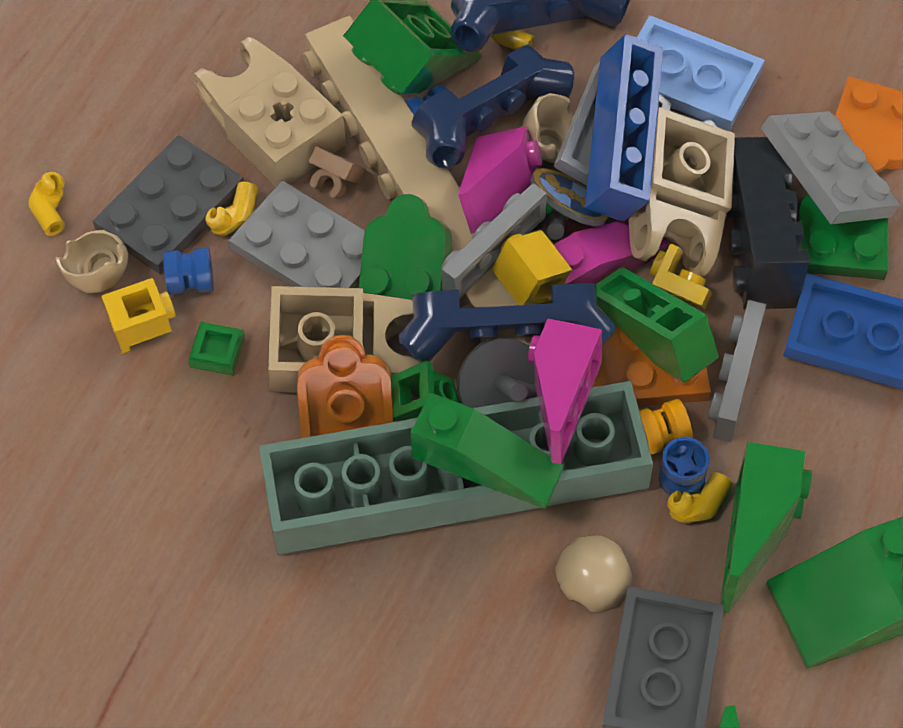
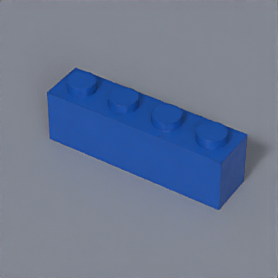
M624 34L600 58L585 209L621 221L628 219L650 201L663 47Z

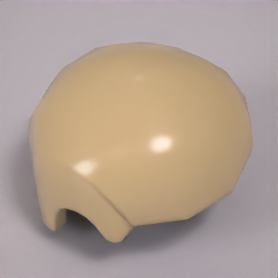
M549 93L539 97L522 123V127H527L530 140L538 142L542 160L548 163H555L574 117L569 110L570 99L565 96Z
M105 230L86 232L74 241L68 240L63 259L56 257V264L67 282L72 287L85 293L105 292L114 287L123 276L128 263V251L122 240L117 235Z
M599 535L575 538L559 554L555 567L557 582L560 584V589L569 600H575L583 604L590 612L597 613L617 607L626 598L628 586L631 587L633 578L621 547L612 540Z

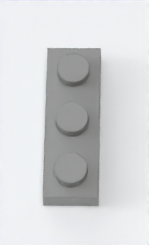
M532 183L522 194L516 193L511 196L502 212L492 222L486 221L481 224L474 233L472 240L461 251L454 250L445 259L441 267L442 291L459 290L460 299L493 267L501 253V245L508 238L515 234L526 235L530 233L546 217L547 193Z
M748 300L744 317L738 315L734 317L728 341L737 343L734 355L725 353L718 378L719 380L727 381L724 394L714 393L708 419L717 421L713 438L731 442L766 304Z

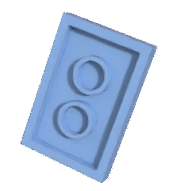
M650 15L637 38L663 47L659 94L672 101L670 108L703 121L711 119L716 126L730 131L763 70L765 60Z

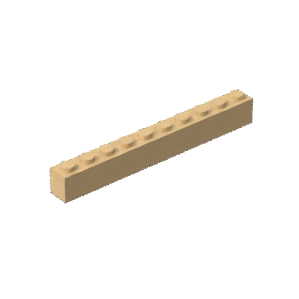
M346 16L306 33L307 52L302 54L304 64L312 77L318 75L322 82L321 90L324 97L333 106L336 105L340 113L343 114L346 134L349 137H356L359 142V152L365 165L368 168L374 166L379 174V186L386 199H395L403 194H413L423 199L428 206L430 217L443 222L450 229L452 234L451 252L454 250L461 251L472 240L474 233H470L458 196L460 187L448 168L437 167L428 162L426 158V139L411 126L414 115L402 96L392 92L381 82L382 74L373 65L364 64L352 53L351 49L353 46L343 37L354 22L351 16ZM491 269L459 299L460 308L517 305ZM516 329L498 330V337L515 338L530 345L533 336H516ZM480 339V340H481V342H485V341H488V340H490V339Z

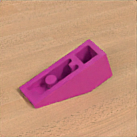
M526 126L476 138L458 192L471 234L475 233L484 222L494 220L502 212L511 196L516 193L522 194L531 185L530 178L532 174L537 170L538 166L542 165L538 142L530 140Z
M629 218L625 221L620 220L603 226L574 232L554 244L555 248L572 268L564 284H597L620 267H624L632 272L647 263L646 261L634 258L631 253ZM664 237L657 253L648 258L647 262L656 258L660 251L666 252L670 244Z
M548 318L541 335H534L531 340L528 362L534 364L535 386L551 461L561 464L602 364V329Z

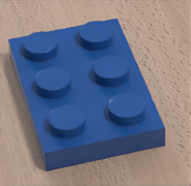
M807 273L783 357L903 390V299Z

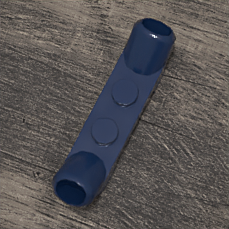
M451 0V9L456 16L451 26V37L454 43L461 49L468 52H477L483 49L493 34L587 17L614 27L623 20L630 0Z
M525 45L507 55L499 77L460 99L447 88L432 96L418 108L411 124L413 129L426 139V158L428 162L442 168L454 167L460 164L465 156V138L477 130L479 132L486 130L496 119L507 113L510 115L515 113L524 103L531 99L537 100L539 97L549 93L569 98L574 83V68L569 62L543 58L530 45Z
M596 284L552 285L549 290L550 304L460 308L459 290L430 291L412 295L414 318L398 334L399 344L417 361L422 363L424 361L430 362L456 332H470V339L498 337V330L516 329V336L519 337L540 336L549 318L602 329L603 345L615 332V322L598 308Z

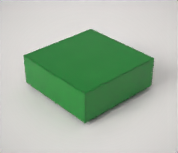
M200 322L188 358L190 368L234 376L245 340L244 330Z

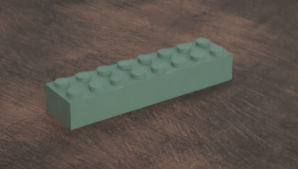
M631 381L592 387L563 458V472L547 506L649 488L653 461ZM538 397L524 399L520 402L512 401L473 408L550 456ZM417 418L259 446L272 531L278 555L540 507L413 459L411 430Z

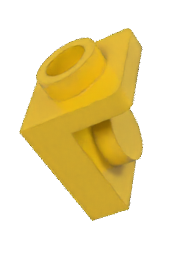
M670 244L667 252L660 251L653 262L650 275L655 278L652 284L676 298L706 310L713 295L708 288L704 287L706 279L684 269L681 270L679 276L674 274L683 251L680 247Z

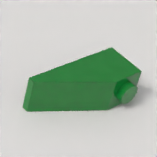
M620 267L596 284L597 305L656 366L675 378L686 382L719 358L706 314L624 267Z
M431 392L411 430L413 459L543 509L547 508L564 469L562 463H553L551 456L479 411Z

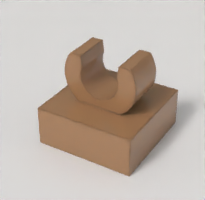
M315 146L308 161L322 168L312 175L310 186L321 190L324 181L331 177L334 186L329 196L336 199L342 198L347 189L346 180L359 184L366 170L345 158Z

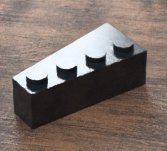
M735 137L732 204L731 210L726 213V217H733L734 228H730L729 250L731 255L737 254L738 266L733 268V288L735 293L741 292L743 310L746 309L748 300L766 304L765 309L797 308L810 262L808 251L801 250V240L804 238L802 222H796L798 204L796 191H786L791 188L792 171L767 137Z

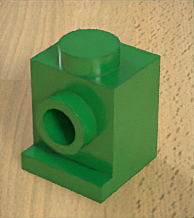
M428 361L391 375L393 414L397 420L403 421L418 418L430 392L462 404L457 394L455 380L433 370L432 363ZM411 393L420 396V399L412 402Z

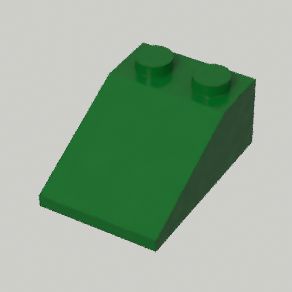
M370 0L343 35L353 46L351 51L354 56L366 65H373L382 74L381 82L396 94H419L473 65L483 56L479 51L468 52L458 47L451 37L452 25L426 0Z
M747 442L735 487L720 604L724 605L723 613L730 612L788 533L792 518H801L804 499H808L812 479V470L804 469L806 451Z
M903 517L865 529L767 580L766 585L806 669L903 635Z

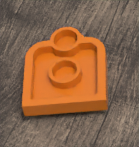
M848 76L835 117L840 120L842 128L853 143L865 153L866 160L877 174L884 169H902L903 91Z
M347 335L329 338L321 346L319 358L307 361L299 369L297 375V396L301 438L394 422L389 367L381 358L366 355L364 347L355 338Z

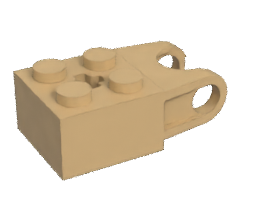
M247 37L238 43L241 48L240 55L248 67L242 74L235 77H221L212 71L201 68L192 74L193 82L201 99L226 132L227 139L275 187L281 181L290 185L316 167V165L308 162L315 146L335 153L346 145L343 114L290 63L256 39Z
M658 107L650 201L629 217L630 248L634 258L647 262L648 258L657 253L661 241L665 237L673 241L683 251V264L687 271L704 277L710 271L719 252L726 213L731 210L735 133Z
M271 286L269 392L297 393V375L301 366L311 359L319 358V351L323 343L329 338L338 335H347L358 340L364 347L366 355L377 356L388 365L390 375L419 364V361L409 356L397 354L387 344L390 338L399 334L414 318L413 301L363 293V288Z

